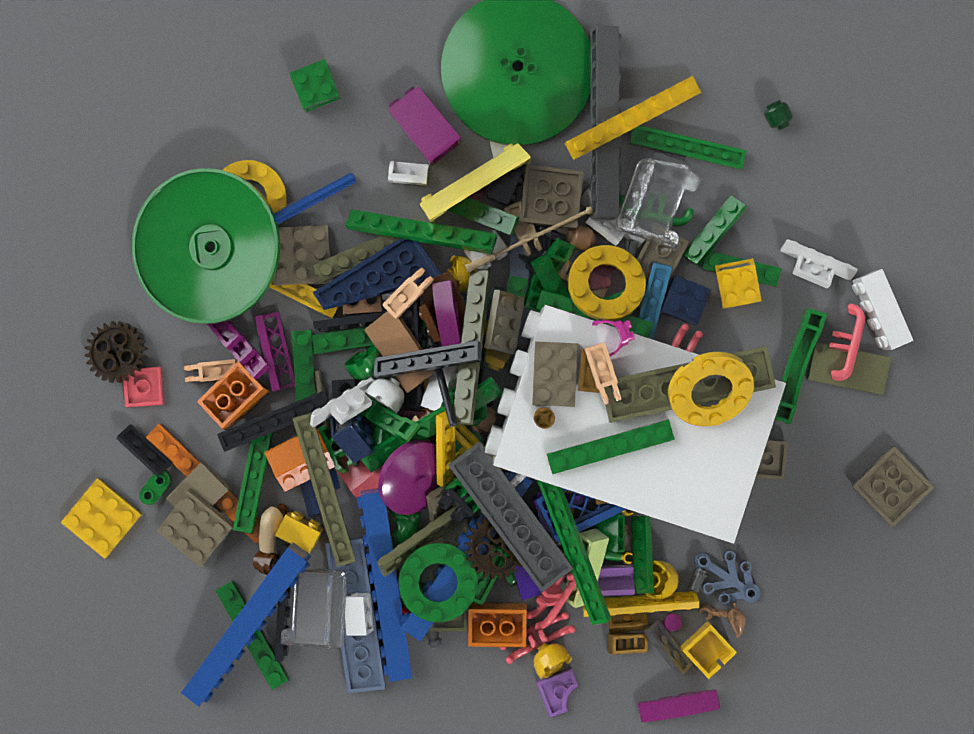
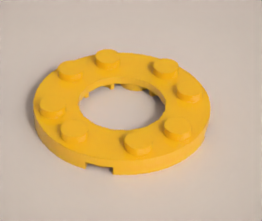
M242 160L234 162L223 169V171L233 173L245 180H253L260 183L264 187L267 194V202L272 208L273 213L287 206L285 185L279 175L268 165L254 160Z
M601 245L584 251L574 261L569 272L568 290L572 301L581 312L596 320L615 321L630 315L639 306L645 293L646 279L642 266L632 254L616 246ZM600 265L614 266L625 277V290L621 296L614 300L600 299L589 288V275L593 269Z
M709 352L693 358L694 361L685 367L681 366L675 372L668 388L669 402L674 413L681 420L691 425H720L737 416L748 405L753 395L754 379L749 367H747L742 359L730 353ZM710 375H721L731 381L732 390L728 394L729 396L720 400L715 406L714 404H711L709 407L700 406L691 398L695 384L702 378Z

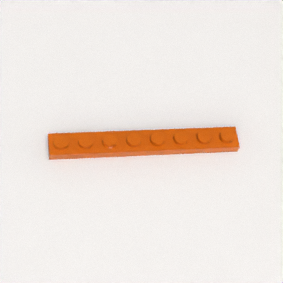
M161 423L146 436L186 477L201 463ZM228 490L215 505L234 522L239 498ZM257 516L253 534L244 532L255 543L259 541L260 519Z

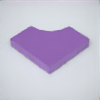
M572 667L555 673L548 678L536 681L550 718L568 711V696L572 690L579 687Z

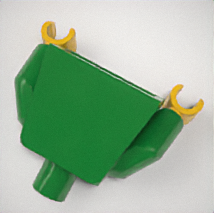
M624 510L581 531L584 532L597 528L609 537L604 559L622 560L627 564L632 563L625 560L626 555H633L631 552H625V516H630L633 513H627Z

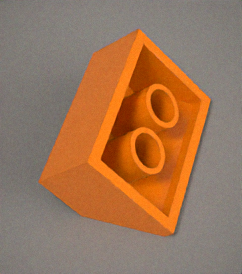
M237 362L197 402L222 429L228 430L233 428L270 391L259 379H254L241 363Z
M317 428L320 441L323 447V451L326 457V461L330 470L335 466L327 450V447L323 441V438ZM298 435L265 452L274 475L284 492L311 479Z
M472 602L468 609V647H526V603L484 602L483 605Z

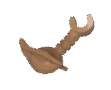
M733 603L734 608L730 611L715 609L709 604H703L700 607L699 613L702 611L709 613L705 618L706 620H710L712 616L728 618L736 633V638L740 637L744 631L746 616L739 610L736 603Z

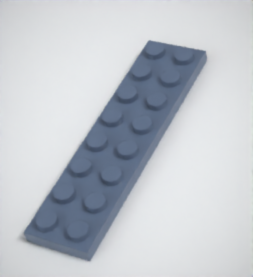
M363 537L350 539L356 562L339 567L336 565L330 541L326 542L325 546L348 693L384 690L386 689V680ZM353 593L371 594L374 631L368 635L346 634L343 597L351 596Z

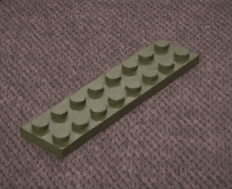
M767 346L730 353L742 359L747 367H749L754 379L753 392L776 388ZM690 362L617 377V386L621 400L617 401L614 398L612 385L604 387L609 399V404L605 405L609 423L673 410L668 398L670 381L681 366L685 367ZM725 376L701 379L695 384L691 398L696 404L727 398L732 390V383Z

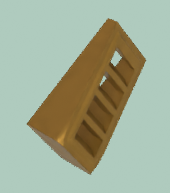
M644 632L607 633V652L612 655L648 652V637ZM630 638H632L633 648H630ZM638 638H640V648H638ZM622 639H625V648H622Z

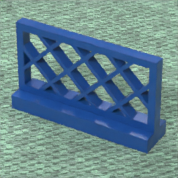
M571 491L573 494L568 503L570 508L572 506L581 510L579 517L574 519L579 532L626 510V508L611 503H605L601 507V504H597L596 509L592 511L585 509L588 498L594 500L595 498ZM575 494L586 497L582 507L572 504ZM544 497L535 499L556 543L560 542L557 531L551 524V515L548 518L547 513H549V510L544 509L541 503L544 501Z

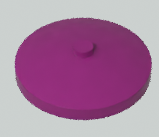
M427 440L407 442L397 448L386 460L379 476L378 490L383 503L392 511L408 515L420 512L428 507L426 495L440 487V485H437V453L434 443Z

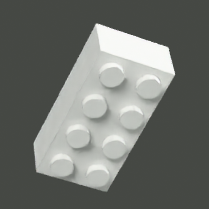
M883 269L872 271L852 280V289L856 295H859L861 300L859 303L860 307L869 318L867 323L869 328L874 330L876 334L875 342L879 348H882V350H893L914 341Z

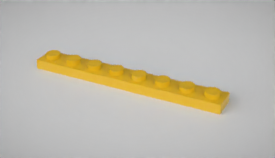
M691 76L566 141L565 145L571 157L575 160L702 92L694 77Z

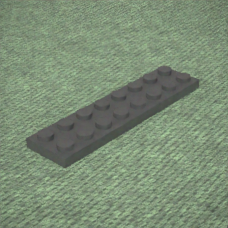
M480 441L448 464L541 592L574 569L501 469L493 465L492 457L490 454L485 453V448Z

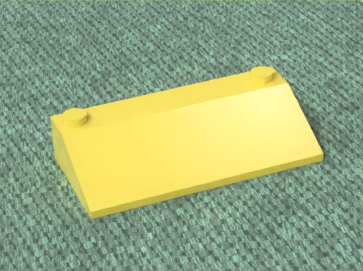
M511 143L503 148V153L433 196L430 193L423 197L420 206L430 223H435L434 219L446 213L449 208L504 174L524 164L525 166L530 165L531 157L518 143L516 145Z

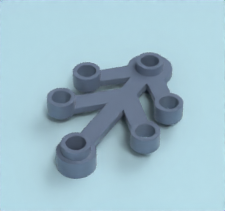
M732 550L725 551L723 555L727 561L729 573L712 563L706 553H698L695 556L694 561L699 568H707L724 579L723 581L713 583L705 582L702 589L706 594H711L714 590L736 587L740 591L730 594L726 592L720 593L718 596L719 602L726 605L730 601L744 599L746 602L753 603L759 599L760 589L752 582L750 572L752 565L750 562L745 560L739 565L744 575L745 584L738 580L734 561L736 554ZM732 553L733 557L732 559H727L726 555ZM701 558H706L704 565L700 564ZM748 563L749 568L747 570H743L742 568L743 564ZM708 584L712 586L710 591L705 590V586ZM754 590V595L748 596V591ZM723 595H727L728 597L727 601L725 602L721 601V597Z

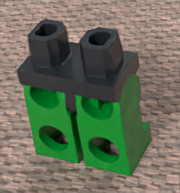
M457 477L440 492L442 496L437 502L444 510H447L451 505L455 508L450 515L455 523H460L465 518L472 517L479 509Z

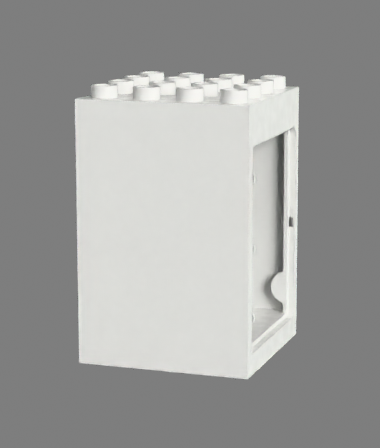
M547 305L540 310V313L531 310L521 335L531 339L527 352L516 351L509 373L519 376L515 389L504 388L497 408L499 414L506 416L503 426L492 425L485 445V453L493 455V465L734 544L786 383L775 380L776 388L753 392L748 405L737 416L717 426H695L681 420L673 410L609 423L606 406L603 404L600 393L578 391L582 349L605 342L608 353L614 352L620 342L617 329L603 323L592 326L594 320ZM634 334L635 340L629 341L628 345L623 346L610 359L617 378L692 362V358L698 356V354ZM535 341L578 343L575 407L532 405ZM720 400L701 403L700 406L709 407L711 404L715 406ZM541 407L549 408L555 415L554 424L546 429L538 427L533 419L535 411ZM669 419L675 440L556 474L551 472L547 453Z

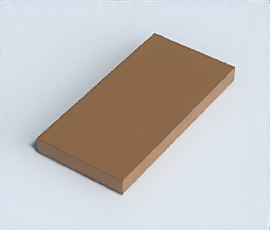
M388 311L364 329L382 357L423 350L401 316L395 319ZM435 369L397 375L396 377L405 391L409 393L435 373Z

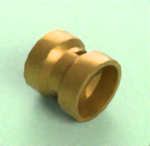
M541 407L535 411L533 419L538 427L546 429L554 424L555 415L549 408Z

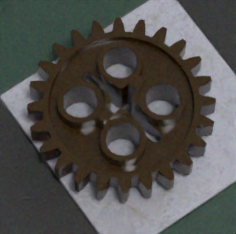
M111 321L110 327L108 324L103 323L104 329L96 327L98 333L91 332V335L94 337L93 340L87 339L90 346H86L85 349L89 350V353L84 356L90 358V360L86 364L93 365L90 371H96L95 376H102L101 380L106 381L108 378L110 383H114L115 378L117 383H121L122 378L125 381H129L128 375L136 377L134 371L141 372L138 366L145 365L142 358H147L148 356L143 354V351L148 350V348L142 346V344L146 340L140 339L143 334L140 332L136 333L137 328L135 327L130 329L131 325L128 323L124 325L123 322L119 321L116 325L114 321ZM122 335H124V336H125V341H124V343L119 344V343H118L119 337L122 336ZM106 342L107 349L102 352L101 345ZM115 348L119 349L117 356L113 355L116 352ZM131 352L132 358L129 362H126L125 356ZM110 360H113V361H114V366H113V368L108 369V368H107L108 362H109ZM119 360L122 362V365H123L122 368H120V362H119Z
M482 518V525L479 522H475L477 529L470 528L473 534L466 535L470 542L464 543L465 546L469 547L464 553L470 554L466 561H473L470 567H478L476 573L479 574L483 571V577L485 578L490 573V579H495L496 574L498 579H502L503 573L506 577H510L509 571L516 573L515 566L522 567L512 551L506 549L505 542L499 534L495 539L490 537V531L494 528L486 518ZM482 537H486L492 544H498L497 547L510 557L506 558L500 551H493L494 547L482 540ZM481 544L486 546V553L484 555H481L478 551ZM496 556H500L502 559V563L498 567L494 564Z

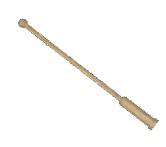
M587 207L585 211L497 253L493 252L464 266L467 272L471 273V271L496 260L499 255L583 215L592 214L593 208Z

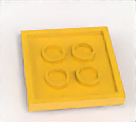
M97 478L61 523L106 559L143 514L104 481Z

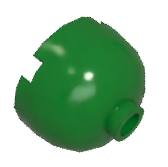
M373 345L365 348L367 352L361 354L357 352L345 362L344 367L354 379L360 381L367 380L370 377L374 380L376 379L374 377L375 358L382 357L376 346Z

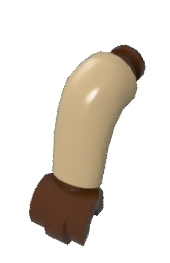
M283 503L278 504L277 507H269L260 517V551L253 558V566L261 574L268 575L272 570V564H276L280 559L279 555L274 553L276 552L277 537L275 534L285 515L289 513L288 507Z

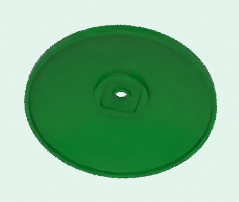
M483 0L461 16L446 40L441 60L444 92L457 117L466 127L482 138L502 145H509L511 143L516 145L518 143L520 146L541 143L565 130L574 122L584 108L591 92V45L577 19L563 6L553 0ZM514 62H521L523 69L515 71L512 67Z
M200 168L184 171L160 184L143 204L137 216L132 235L134 268L145 292L154 303L168 314L193 323L224 322L248 311L263 297L270 287L280 258L279 228L272 208L265 197L245 179L218 169ZM210 242L215 244L213 252H209L207 248Z

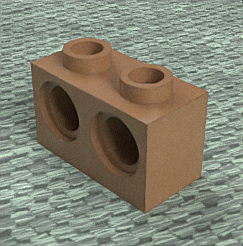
M382 295L377 296L376 303L372 305L368 304L367 299L358 301L354 306L349 304L343 305V314L383 312Z

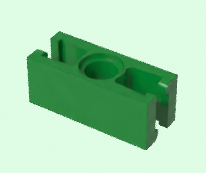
M325 425L318 428L336 470L341 473L349 471L348 467H344L341 459L347 455L342 449L336 450L337 443L331 438L330 430ZM337 425V432L342 429ZM348 457L349 461L346 462L348 466L357 467L360 465L358 461L353 463Z

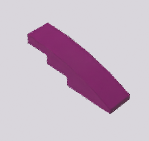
M453 282L433 283V298L442 346L460 344L463 331L462 323L459 321L457 302L454 298Z
M230 320L207 324L225 348L230 350L254 379L258 380L270 368V365Z
M717 689L680 693L678 696L661 697L658 700L639 702L638 708L641 722L643 723L720 709Z

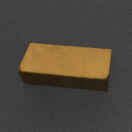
M646 612L616 614L611 616L612 619L608 622L609 633L644 631L648 627Z

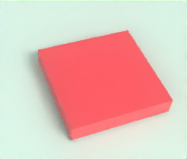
M162 367L140 368L141 372L134 371L136 377L128 375L129 381L123 379L125 407L165 405Z

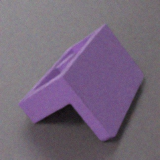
M602 566L598 584L603 596L635 594L634 566Z

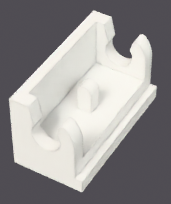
M391 161L389 164L388 181L390 183L427 186L429 165Z
M353 593L351 596L343 597L346 634L368 635L374 631L371 594Z

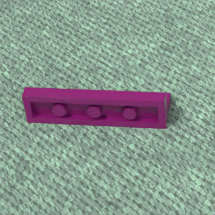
M280 312L255 316L264 358L270 365L267 371L272 391L294 387V371ZM276 317L278 324L274 331L267 327V318ZM274 335L279 336L282 340L279 349L271 344V339ZM279 353L286 357V363L283 368L277 365L275 361ZM283 371L290 375L292 383L281 385L280 376Z

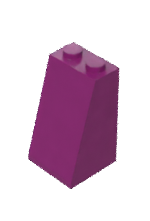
M411 87L404 93L405 97L401 100L396 99L389 105L388 111L432 167L460 145L461 138L420 87Z

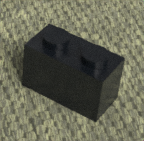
M523 169L511 170L493 181L487 198L507 207L509 203L513 204L517 193L514 192L516 186H521L525 177L522 175Z

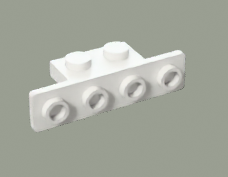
M590 188L585 191L580 200V203L586 208L590 207ZM622 213L614 220L590 219L589 217L586 221L592 229L596 230L615 246L625 237L626 239H633L634 242L637 240V247H640L649 235Z
M789 239L785 241L780 250L787 255L797 258L792 274L827 289L831 285L834 274L851 280L858 270L848 263L838 261L831 256L824 255L815 249L805 247Z
M370 377L367 380H362L356 387L346 390L340 397L334 398L324 407L314 410L311 414L310 425L315 427L331 416L342 425L370 407L372 400L365 392L374 379Z

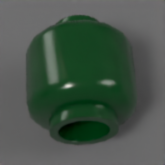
M778 100L766 106L767 110H765L764 116L771 128L778 127L781 130L789 126L788 122L793 118V115L786 102Z

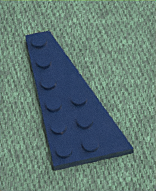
M400 238L317 289L313 294L323 310L395 292L420 268H423L425 272L423 276L415 281L417 284L424 282L429 276L433 278L441 275V273L418 241Z

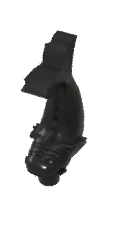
M537 225L536 228L541 232L551 226ZM554 231L541 235L542 250L538 251L535 257L530 258L527 255L518 254L519 259L526 263V269L531 273L535 274V271L530 262L546 254L551 245L560 238Z

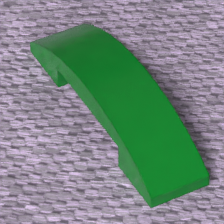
M557 239L546 252L557 273L563 262L567 263L575 248L574 245L561 239ZM536 273L529 284L524 308L540 313V310H537L536 307L541 290H545Z
M367 395L372 400V405L360 413L378 428L406 442L420 428L417 423L406 417H400Z

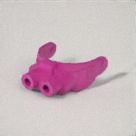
M597 320L592 322V326H597L600 323H609L617 329L620 342L617 349L609 354L610 357L619 352L623 346L628 345L629 341L635 340L634 333L629 331L631 328L629 320L621 322V320L615 322Z

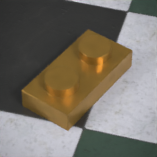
M582 349L578 391L600 393L596 387L585 350Z

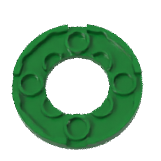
M431 543L412 552L405 560L399 575V590L407 608L419 618L430 622H445L463 614L473 602L477 591L476 570L470 567L471 561H466L468 556L457 547L445 543ZM436 563L446 564L452 568L458 582L452 597L441 602L430 601L424 597L419 588V578L423 570L429 565Z

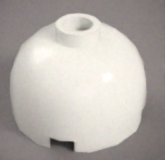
M392 377L389 380L379 378L373 381L365 392L395 413H398L404 402V392L399 387L401 383Z

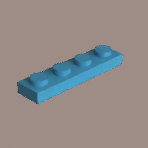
M653 262L639 314V319L653 322L649 339L652 340L672 266Z

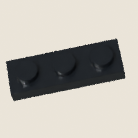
M132 424L117 435L116 439L157 477L172 465L173 462Z

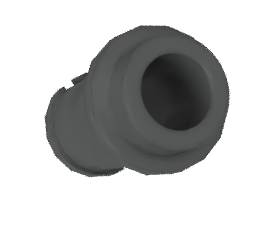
M627 239L625 250L636 258L638 241L635 240L634 242L633 239Z
M697 567L693 570L694 575L688 588L700 593L704 579L708 577V571Z
M428 630L426 635L429 643L427 644L431 648L442 645V638L439 637L438 632H429Z

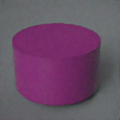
M668 614L663 620V625L668 631H676L682 626V619L678 614Z

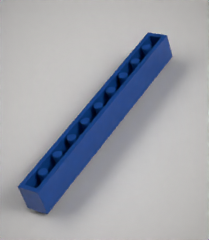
M506 470L504 473L509 482L518 474ZM527 477L515 487L521 498L533 482ZM480 513L477 518L475 516L472 518L468 526L477 529L475 522H479L482 525V518L486 517ZM470 528L466 534L463 532L456 541L459 543L457 548L463 552L469 549L464 543L470 542V539L466 537V535L473 534ZM495 528L490 531V537L493 539L497 534ZM483 536L482 540L490 544L486 537ZM484 544L479 546L478 551L481 555L485 551L486 546ZM440 564L434 572L436 577L432 582L429 580L423 588L425 591L424 597L430 601H445L452 597L457 588V576L453 569L446 564ZM406 612L400 621L402 623L401 629L420 642L434 623L423 620L412 612L410 614Z
M378 488L360 491L361 497H357L358 507L359 509L363 508L364 516H360L362 528L366 527L367 533L363 535L364 546H369V553L366 554L367 565L372 566V572H369L370 584L374 583L375 585L372 597L373 602H377L378 609H374L376 621L380 620L381 627L377 628L379 639H383L384 646H380L382 658L386 657L387 663L383 665L384 675L389 676V682L411 679L412 672L406 633L401 629L402 623L400 622L403 613L396 570L384 577L380 573L377 561L383 555L393 550L387 508L380 497Z
M294 542L290 544L187 683L181 694L197 706H200L203 701L207 703L214 694L211 692L214 687L218 689L224 681L222 678L224 673L228 675L235 666L232 662L235 658L239 660L245 653V650H243L246 644L250 646L256 638L253 635L255 631L258 630L260 632L267 623L264 619L267 615L271 617L277 610L276 603L278 601L282 603L288 595V592H286L289 586L293 588L299 580L297 577L299 572L304 573L309 567L310 563L308 560L311 557L310 554Z

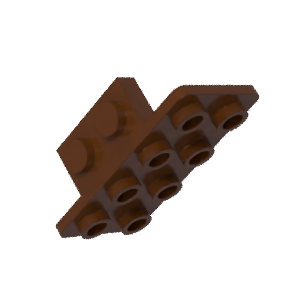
M450 271L433 277V282L420 295L423 303L419 306V315L423 321L425 320L427 333L434 343L441 341L434 305L433 283L453 282L454 298L457 302L459 321L462 323L463 331L466 303Z

